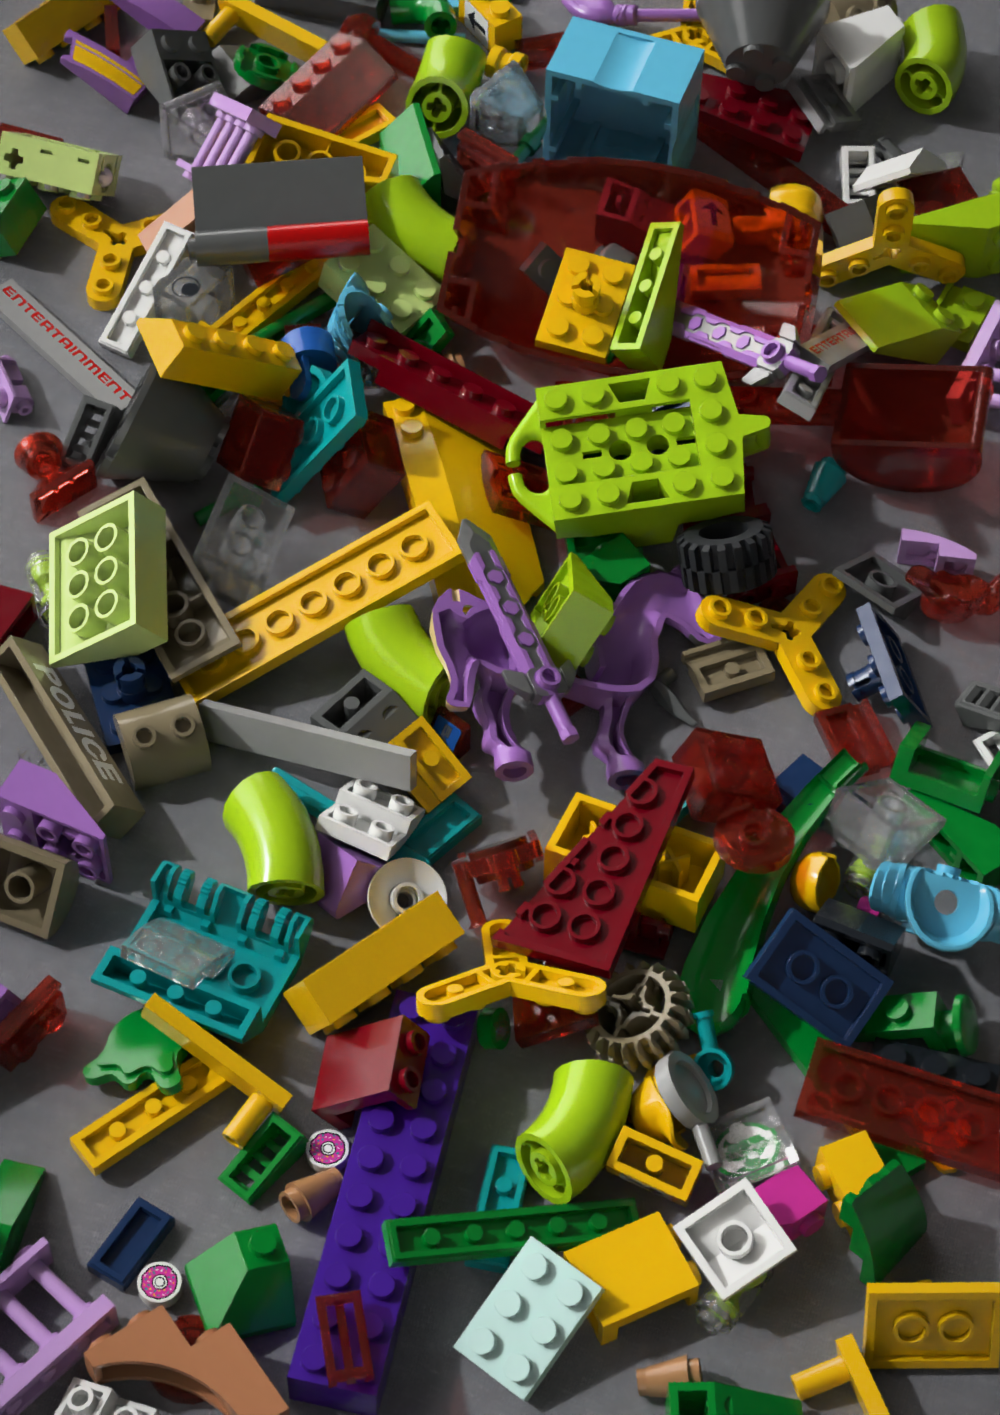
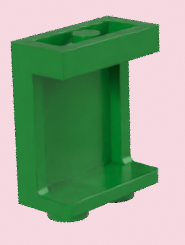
M916 721L899 745L888 781L980 814L986 802L993 804L998 790H1000V752L998 751L989 768L985 769L925 747L931 725Z

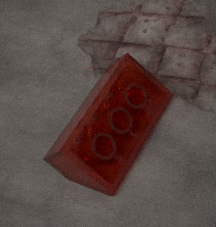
M337 32L303 66L292 74L285 83L273 92L258 109L265 116L267 113H271L340 136L398 80V75L365 39Z

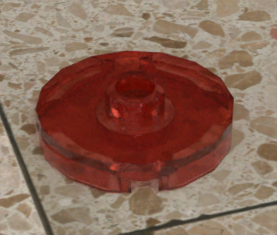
M741 804L730 807L719 816L713 831V845L723 861L735 869L755 874L777 871L789 862L795 847V832L787 818L766 806L764 810L754 808L755 804Z

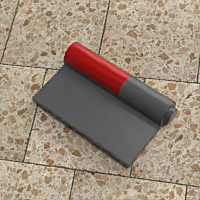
M362 156L191 167L196 231L195 238L188 239L190 260H197L198 267L370 255Z

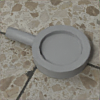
M672 1051L659 1059L655 1064L654 1075L658 1090L673 1116L683 1126L692 1130L706 1170H716L723 1165L709 1128L719 1117V1105L716 1094L701 1067L690 1056L681 1051Z

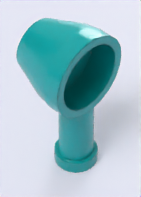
M714 1010L693 1013L702 1049L693 1060L701 1067L714 1091L721 1090L728 1086L734 1078V1061L726 1051L718 1047L713 1016H715ZM717 1060L724 1066V1072L721 1076L717 1075L713 1069V1065Z

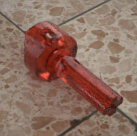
M368 13L347 16L336 38L343 51L358 60L370 52L413 79L416 78L422 60L378 35L381 27V22Z

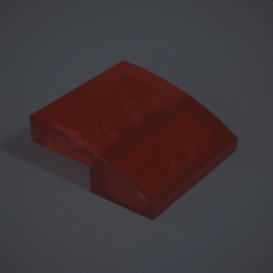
M484 449L481 455L482 480L486 498L492 512L552 530L517 501L512 495L508 483V476L510 474L521 473L528 490L533 493H543L549 487L547 469L521 461L520 466L509 468L506 466L504 455Z

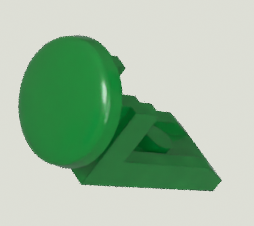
M937 991L886 995L854 1042L875 1041V1037L888 1040L923 1037L929 1049L947 1053L949 1049L957 1048L961 1056H971L976 1052L979 1042L977 1011L972 999L966 994H957L954 998L952 1009L949 1010Z

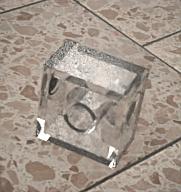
M189 257L184 258L179 266L166 277L159 279L153 287L156 318L175 319L197 324L202 320L211 326L236 306L233 266L198 267L197 260H190Z

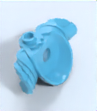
M354 272L339 295L328 325L325 327V330L334 339L337 364L339 365L347 358L360 362L359 359L348 354L352 337L354 336L351 329L361 334L364 333L371 318L391 329L394 328L391 322L393 315L383 304L377 303V299L370 295L368 286L357 272Z
M884 861L874 873L869 891L870 908L884 913L894 921L902 923L901 926L906 927L907 933L918 935L926 945L938 951L958 952L971 948L977 942L1000 944V889L960 877L961 869L944 864H937L936 870L907 863ZM943 890L953 892L957 898L955 911L948 915L941 914L934 904L936 895Z

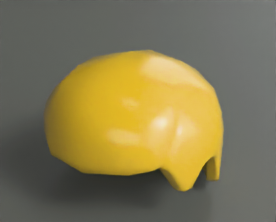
M819 851L811 852L795 864L790 876V893L793 900L801 908L817 913L828 898L833 899L836 895L841 881L840 866L836 861V855Z

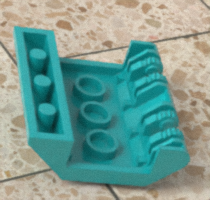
M163 860L150 880L153 899L123 948L119 949L110 945L91 976V983L143 1004H146L155 992L200 1027L243 1044L265 1030L284 996L282 993L288 989L299 970L313 929L314 918L296 912L292 917V910L282 907L275 916L269 935L262 932L269 909L268 900L260 897L255 902V895L225 883L218 885V880L208 877L201 887L196 905L191 904L188 901L196 877L195 871L185 868L182 872L180 865Z

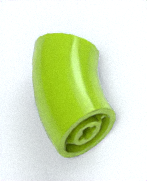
M934 4L924 7L913 13L904 22L905 34L902 38L904 58L897 68L894 77L895 88L900 99L910 109L921 114L932 115L940 113L949 106L956 96L965 74L967 42L964 24L960 12L955 7L947 4Z
M439 35L428 40L419 71L409 90L405 104L407 109L412 103L419 102L427 128L431 126L440 139L455 135L467 121L487 62L485 51L474 42L454 35Z
M400 175L388 178L368 190L365 195L369 226L374 224L436 282L442 286L450 287L464 260L470 240L471 225L441 208L429 196L420 180L415 176Z
M398 604L382 607L362 614L345 625V635L362 669L364 668L391 687L418 717L423 715L432 728L438 715L445 719L450 715L451 712L446 707V696L450 689L448 676L435 653L432 640L421 625L413 606Z
M258 772L242 780L233 789L225 802L222 818L225 828L233 836L242 853L247 872V892L255 895V900L261 897L268 900L269 904L296 906L319 901L325 896L324 868L316 830L306 807L297 793L276 772Z
M594 1059L575 1060L561 1065L554 1072L550 1095L543 1110L531 1126L517 1137L515 1151L523 1174L531 1186L551 1203H568L583 1191L605 1167L623 1125L626 1124L632 1100L634 1078L622 1066L605 1060Z

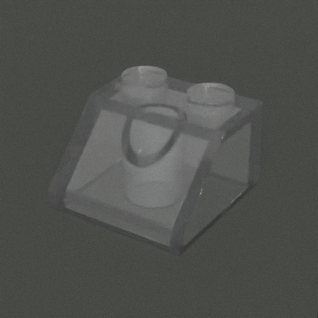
M887 777L837 788L821 829L833 837L837 845L850 850L863 860V864L867 868L876 871L884 861L908 863L945 826L947 819L893 779Z

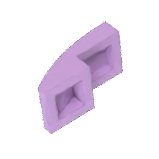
M902 528L897 552L898 564L934 567L933 579L971 583L976 564V553L946 538L922 531Z

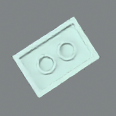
M530 1236L453 1348L521 1400L528 1402L603 1295L605 1289L535 1237Z

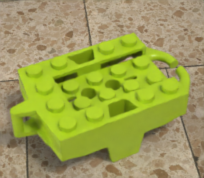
M722 361L535 388L536 401L515 429L506 446V466L515 468L521 465L520 452L527 443L538 441L543 445L549 483L548 489L543 493H533L525 486L521 473L510 474L508 476V483L512 495L517 501L556 532L557 539L593 537L621 532L625 534L635 547L672 542L681 523L709 520L733 513L745 512L743 458L770 447L771 420L765 415L738 413ZM690 402L689 407L655 411L657 406ZM607 414L609 417L607 419L546 427L548 422ZM694 439L695 442L677 445V441ZM662 449L666 451L665 453L660 455L651 453L653 450ZM600 452L602 454L600 457L583 459V455ZM617 455L629 456L624 460L614 459Z

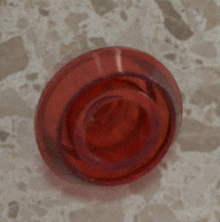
M38 431L26 435L17 444L14 451V461L18 468L35 479H47L54 476L62 465L63 444L58 436L50 432Z

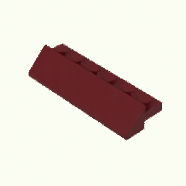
M372 318L367 330L352 340L348 350V354L379 370L374 383L501 450L506 448L511 435L533 405L532 402ZM563 420L548 422L546 427L563 425ZM531 441L524 446L539 455H544L543 445L538 441Z

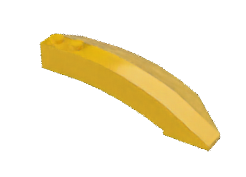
M402 397L383 402L385 438L409 510L429 500L456 541L463 519H468L488 533L503 558L511 575L510 578L525 606L532 596L537 597L545 589L544 578L526 510L512 495L508 483V476L513 473V470L506 466L505 448L501 450ZM466 561L429 581L434 605L437 599L450 588L453 591L458 589L464 590L485 600ZM464 607L463 613L466 615L471 607Z

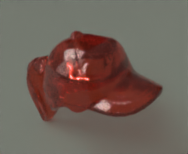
M923 565L912 566L905 574V580L922 592L920 598L922 612L927 617L940 623L958 624L971 618L974 614L992 615L1000 608V574L990 583L975 575H954L945 570L935 572Z

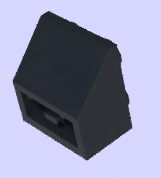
M828 898L816 913L812 922L889 978L902 949L906 927Z

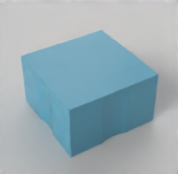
M573 16L546 68L544 107L547 114V128L543 136L542 172L587 184L604 185L609 166L613 165L643 170L678 190L696 150L705 49Z

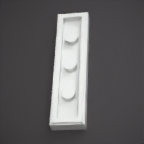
M164 221L98 341L101 347L132 360L143 340L136 322L139 318H155L173 282L189 256L188 239L195 238V233Z

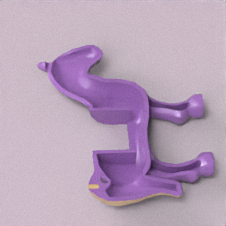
M680 564L673 567L669 573L657 570L642 574L628 582L613 603V615L616 616L613 626L605 636L599 635L592 645L595 649L591 659L585 666L586 679L575 677L569 693L563 696L599 711V726L591 744L592 753L606 765L605 775L607 783L616 790H627L645 770L643 762L632 754L624 736V723L631 707L656 679L659 664L658 637L664 623L678 630L697 646L722 639V637L707 633L699 627L695 613L705 596L689 591V589L683 586ZM451 588L447 589L437 599L432 609L429 629L435 653L443 665L450 682V689L446 696V707L449 712L466 711L472 703L475 678H477L480 689L475 694L472 711L483 729L481 749L485 754L494 757L495 776L500 780L516 782L527 779L534 773L531 752L520 746L512 730L509 716L511 701L518 694L506 685L501 674L504 669L517 672L518 670L501 637L499 627L487 602L461 589L453 591ZM471 607L465 615L463 613V608Z

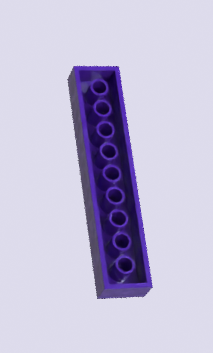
M397 989L389 1018L405 1015L430 1035L418 1105L416 1109L407 1110L395 1101H387L362 1109L287 1375L289 1399L360 1415H378L417 1268V1265L389 1268L381 1225L387 1219L430 1216L477 1039V1020L479 1017V1010H471L454 1016L444 1023H430L425 1018L420 1017L416 1011V993Z

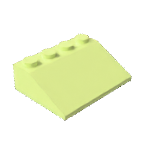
M133 490L49 533L50 666L57 668L140 655L168 641L165 508Z

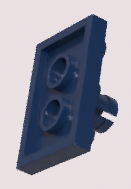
M870 602L856 608L861 623L856 626L857 632L865 646L870 647L872 654L867 656L869 664L846 675L848 686L855 688V690L851 691L853 696L860 703L866 700L867 697L880 692L888 708L894 706L903 724L909 722L913 726L916 721L931 725V728H933L899 635Z
M153 649L140 655L83 663L106 749L110 755L123 752L113 721L114 714L175 698L169 676Z
M789 908L742 976L844 1051H848L894 984V981L795 908Z

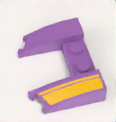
M111 0L148 30L153 28L201 31L205 23L204 19L176 0ZM68 29L63 42L71 44L70 55H62L60 63L124 113L128 114L148 92L147 87L139 79L133 56L125 61L105 47Z

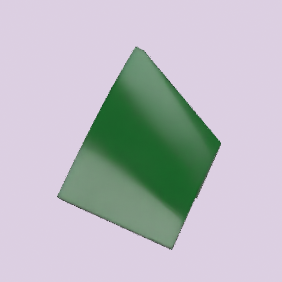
M893 1159L883 1166L879 1172L866 1179L858 1195L850 1191L842 1200L839 1218L853 1228L849 1250L863 1260L859 1280L865 1285L867 1283H880L927 1231V1217L921 1197L902 1164Z

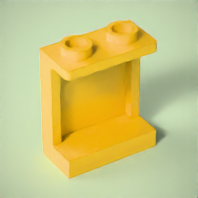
M659 1211L569 1249L563 1254V1259L605 1289V1292L587 1316L601 1346L618 1338V1329L621 1326L683 1299L688 1306L697 1303L699 1286L702 1285L699 1270L692 1260L686 1261L680 1250L681 1240L674 1231L673 1225L671 1223L666 1225Z

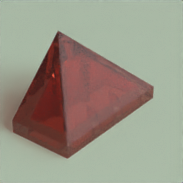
M89 458L42 478L29 494L33 519L39 523L98 487L94 462Z

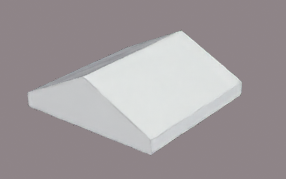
M921 148L868 166L853 185L854 193L892 188L946 170L947 165L945 161L925 148Z
M746 1177L673 1226L683 1245L723 1302L797 1252L794 1244Z

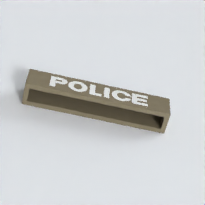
M10 635L0 647V685L52 772L59 776L107 837L121 840L146 813L58 669L49 665V655L43 645Z

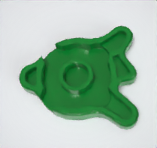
M142 1008L127 1015L115 1025L109 1034L107 1044L102 1053L83 1068L82 1073L86 1082L92 1086L116 1081L127 1091L137 1090L145 1080H154L161 1093L170 1096L179 1093L183 1088L179 1069L189 1052L141 1017Z

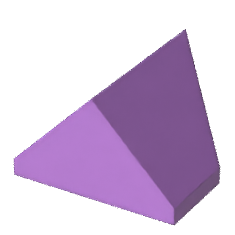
M318 832L324 868L325 896L316 902L322 909L338 920L367 902L368 887L372 877L388 862Z

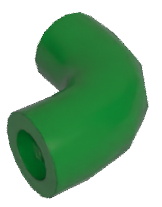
M389 0L392 25L423 24L425 32L430 38L439 35H454L457 30V17L448 0Z

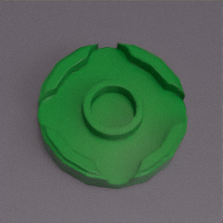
M251 43L250 48H245V45L240 46L233 60L234 69L240 77L254 86L274 92L292 89L300 73L297 63L294 61L291 64L287 60L288 55L284 51L262 43Z

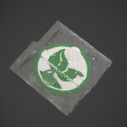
M770 1096L719 1116L715 1123L709 1126L723 1163L720 1168L708 1171L718 1195L745 1177L750 1184H753L801 1164ZM691 1130L692 1136H693L694 1141H695V1143H696L695 1137H694L693 1132H692V1130Z

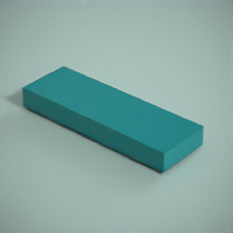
M498 1144L491 1145L476 1212L523 1207L529 1181L523 1174L517 1161L515 1148ZM511 1256L464 1261V1266L504 1274L509 1268Z

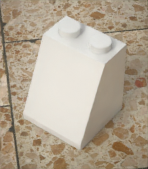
M889 5L823 25L816 38L812 75L828 73L853 109L857 111L895 77L898 63L901 59L902 38L905 34L903 20L893 12Z

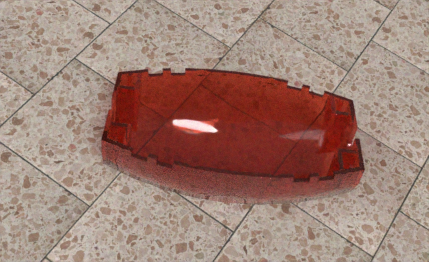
M567 156L565 160L534 158L532 162L511 164L509 161L477 167L464 171L453 230L458 237L457 252L448 251L436 310L442 317L481 339L523 357L567 371L601 378L649 372L646 370L629 369L619 358L611 364L605 363L603 365L536 347L535 338L549 296L519 270V267L541 241L547 244L561 258H563L566 247L594 254L601 245L606 247L611 243L619 244L640 257L650 223L681 221L684 225L680 263L685 265L688 273L684 303L706 310L710 314L738 325H745L781 338L779 332L784 322L789 323L797 328L800 342L803 344L810 338L815 316L823 259V227L821 222L811 216L800 212L798 209L782 201L779 203L761 195V192L752 188L745 189L728 183L727 179L699 171L650 161L610 157ZM672 336L662 369L722 361L728 383L742 382L741 379L753 368L693 342H686Z

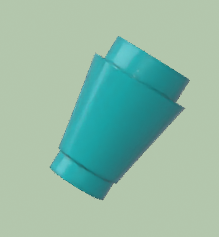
M825 456L820 461L815 462L803 498L801 499L802 505L812 512H820L822 507L846 483V474L848 472L846 466L839 460L829 456Z

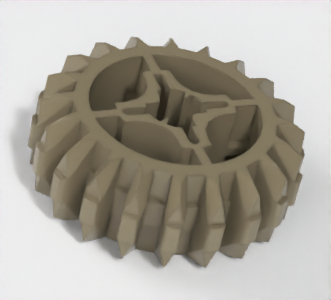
M642 960L636 969L633 965L626 963L624 972L620 974L616 971L613 972L612 978L605 982L607 986L606 1004L598 1009L597 1012L584 1015L586 1020L582 1022L584 1031L587 1034V1042L594 1051L596 1050V1054L601 1060L612 1062L622 1067L626 1066L628 1070L635 1073L640 1064L651 1070L654 1060L666 1056L670 1050L680 1051L677 1042L682 1039H690L689 1031L686 1027L695 1024L694 1016L691 1012L696 1008L694 1001L690 997L688 986L684 981H681L675 971H672L671 968L667 970L658 962L651 967L649 963ZM665 997L664 1009H663V1012L660 1013V1011H661V1009H662V1006L660 1005V1003H661L662 999ZM617 1019V1021H616V1023H615V1026L617 1027V1029H616L615 1033L613 1034L614 1022H615V1020Z

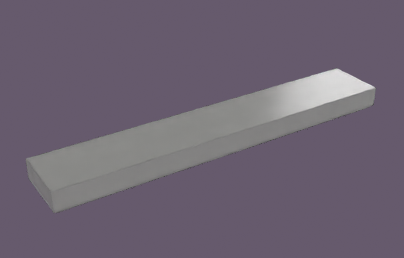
M208 699L203 700L198 705L208 742L409 792L417 786V750Z

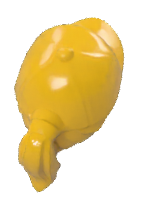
M692 1054V1055H688V1056H690L692 1059H694V1057H695L697 1054ZM654 1065L651 1070L647 1071L644 1081L632 1094L627 1120L629 1123H632L636 1131L662 1143L670 1142L676 1149L685 1151L689 1145L680 1133H684L686 1127L673 1116L665 1104L657 1087Z

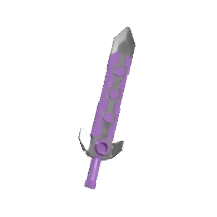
M676 300L672 336L686 342H693L718 352L724 357L752 367L753 369L741 379L744 384L755 387L774 383L776 381L775 378L781 379L790 372L807 377L809 380L817 383H822L827 377L826 367L799 358L800 351L798 348H801V342L797 328L794 325L784 322L779 332L781 338L745 325H738L710 314L706 310Z
M463 519L460 525L457 544L499 627L501 637L518 670L517 672L504 669L501 673L504 681L510 689L525 701L530 699L531 703L535 705L545 704L559 732L563 745L573 744L579 739V734L575 726H573L561 699L572 688L576 671L570 660H567L559 669L555 667L535 624L531 621L510 578L511 575L492 537L468 519Z

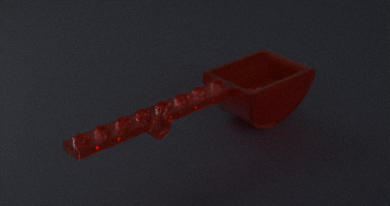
M847 363L842 388L826 389L810 421L776 402L783 390L782 387L730 386L739 414L765 415L770 418L771 424L834 426L831 439L832 456L836 463L851 476L865 483L889 490L926 493L949 490L964 485L975 478L981 470L983 441L989 404L994 391L995 373L994 369L988 366ZM556 381L555 385L574 383L580 381ZM607 414L582 418L607 419L609 417Z

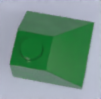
M276 1223L233 1232L185 1264L184 1270L205 1331L211 1328L220 1329L230 1322L240 1338L243 1339L296 1326L290 1260Z

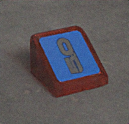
M441 705L438 707L431 722V727L459 760L470 750L471 726L453 712H449L445 706Z

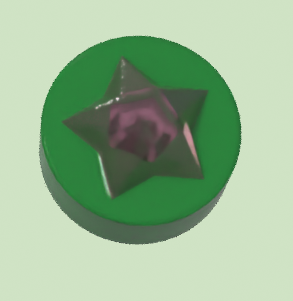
M485 1008L477 1020L478 1041L486 1050H503L509 1042L511 1033L508 1013L504 1008Z

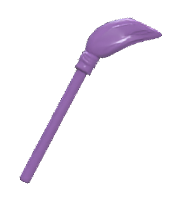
M561 0L562 4L573 16L607 25L636 26L638 22H701L696 8L639 9L637 5H614L611 0Z

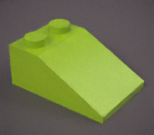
M1000 192L914 216L911 236L963 254L966 265V273L963 277L981 278L991 274L1000 273ZM899 269L901 273L913 274L911 272Z
M898 282L837 300L833 305L872 352L876 354L937 364L962 333L953 322L955 320L954 316L947 309L939 306L933 300L934 293L921 283L915 285Z
M570 552L531 611V621L535 624L555 667L560 668L567 660H570L575 671L578 666L583 668L587 665L594 653L595 648L592 645L599 635L605 636L610 631L616 616L613 615L614 609L611 597L578 555Z

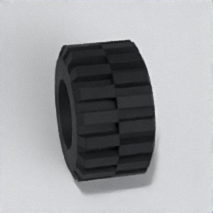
M749 516L718 517L699 522L682 531L677 537L683 586L689 589V591L706 595L737 594L755 589L767 583L777 573L772 527L765 520Z

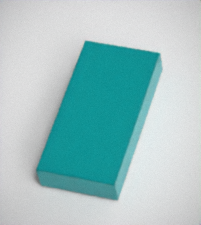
M452 793L421 819L404 845L429 859L433 865L482 824V815L457 794Z

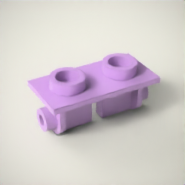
M9 355L0 357V416L3 423L8 422L11 413H19L22 416L30 414L34 405L27 386L22 385L24 379L17 362Z

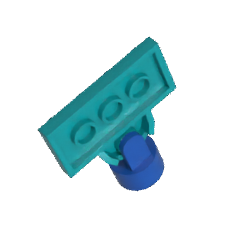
M315 326L296 328L288 332L281 340L290 344L294 349L295 356L302 368V372L289 387L290 396H283L282 407L286 409H282V411L291 413L296 417L283 413L285 425L265 445L272 502L283 506L295 494H298L316 473L322 470L326 462L337 451H340L345 443L368 420L360 362L347 358L337 368L335 344L332 335L325 329Z

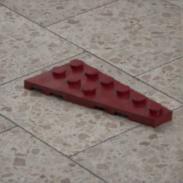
M706 73L702 75L698 122L795 162H800L813 125L788 90L774 88L771 91L762 92L757 90L755 86L746 85L729 78Z
M655 758L625 791L626 796L612 812L607 811L599 819V826L588 838L583 837L543 881L544 886L529 902L524 901L515 911L516 917L504 930L500 928L491 937L493 947L611 979L695 779L694 768Z

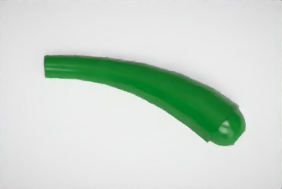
M845 748L801 790L744 858L708 913L685 961L680 979L688 986L690 997L694 1001L696 1009L691 1013L713 1009L716 1036L730 1031L749 1012L754 985L742 976L763 947L765 936L783 887L804 848L833 807L869 770L866 762L858 763ZM710 979L723 980L721 991ZM694 1019L695 1024L686 1028L699 1035L696 1019Z

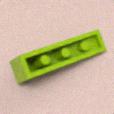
M681 221L650 223L610 346V350L631 371H656L663 368L673 331L684 225Z

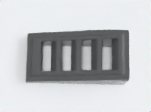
M83 395L56 462L91 475L115 432L123 412L115 405ZM94 413L103 416L101 422L92 419ZM87 426L98 429L96 435L85 432ZM82 438L93 443L88 448L78 444V442ZM73 451L87 455L85 462L70 457Z
M971 681L955 702V708L963 726L1000 731V688L984 682Z

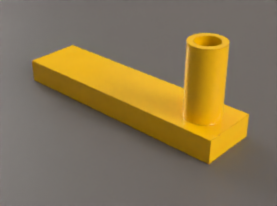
M217 0L220 12L202 30V32H206L210 47H215L236 25L323 72L332 64L328 41L249 0Z
M155 992L144 1005L141 1013L143 1019L249 1097L222 1132V1136L227 1142L242 1150L269 1113H272V1111L277 1115L282 1113L293 1096L291 1093Z
M852 1333L835 1340L837 1357L790 1376L799 1400L804 1401L850 1382L864 1415H890Z

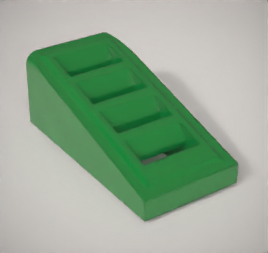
M272 1111L217 1179L251 1206L304 1154L309 1140ZM279 1135L288 1141L283 1148L274 1142ZM266 1147L277 1154L272 1161L261 1153ZM254 1159L266 1168L261 1175L248 1165ZM241 1171L255 1181L250 1188L236 1178Z

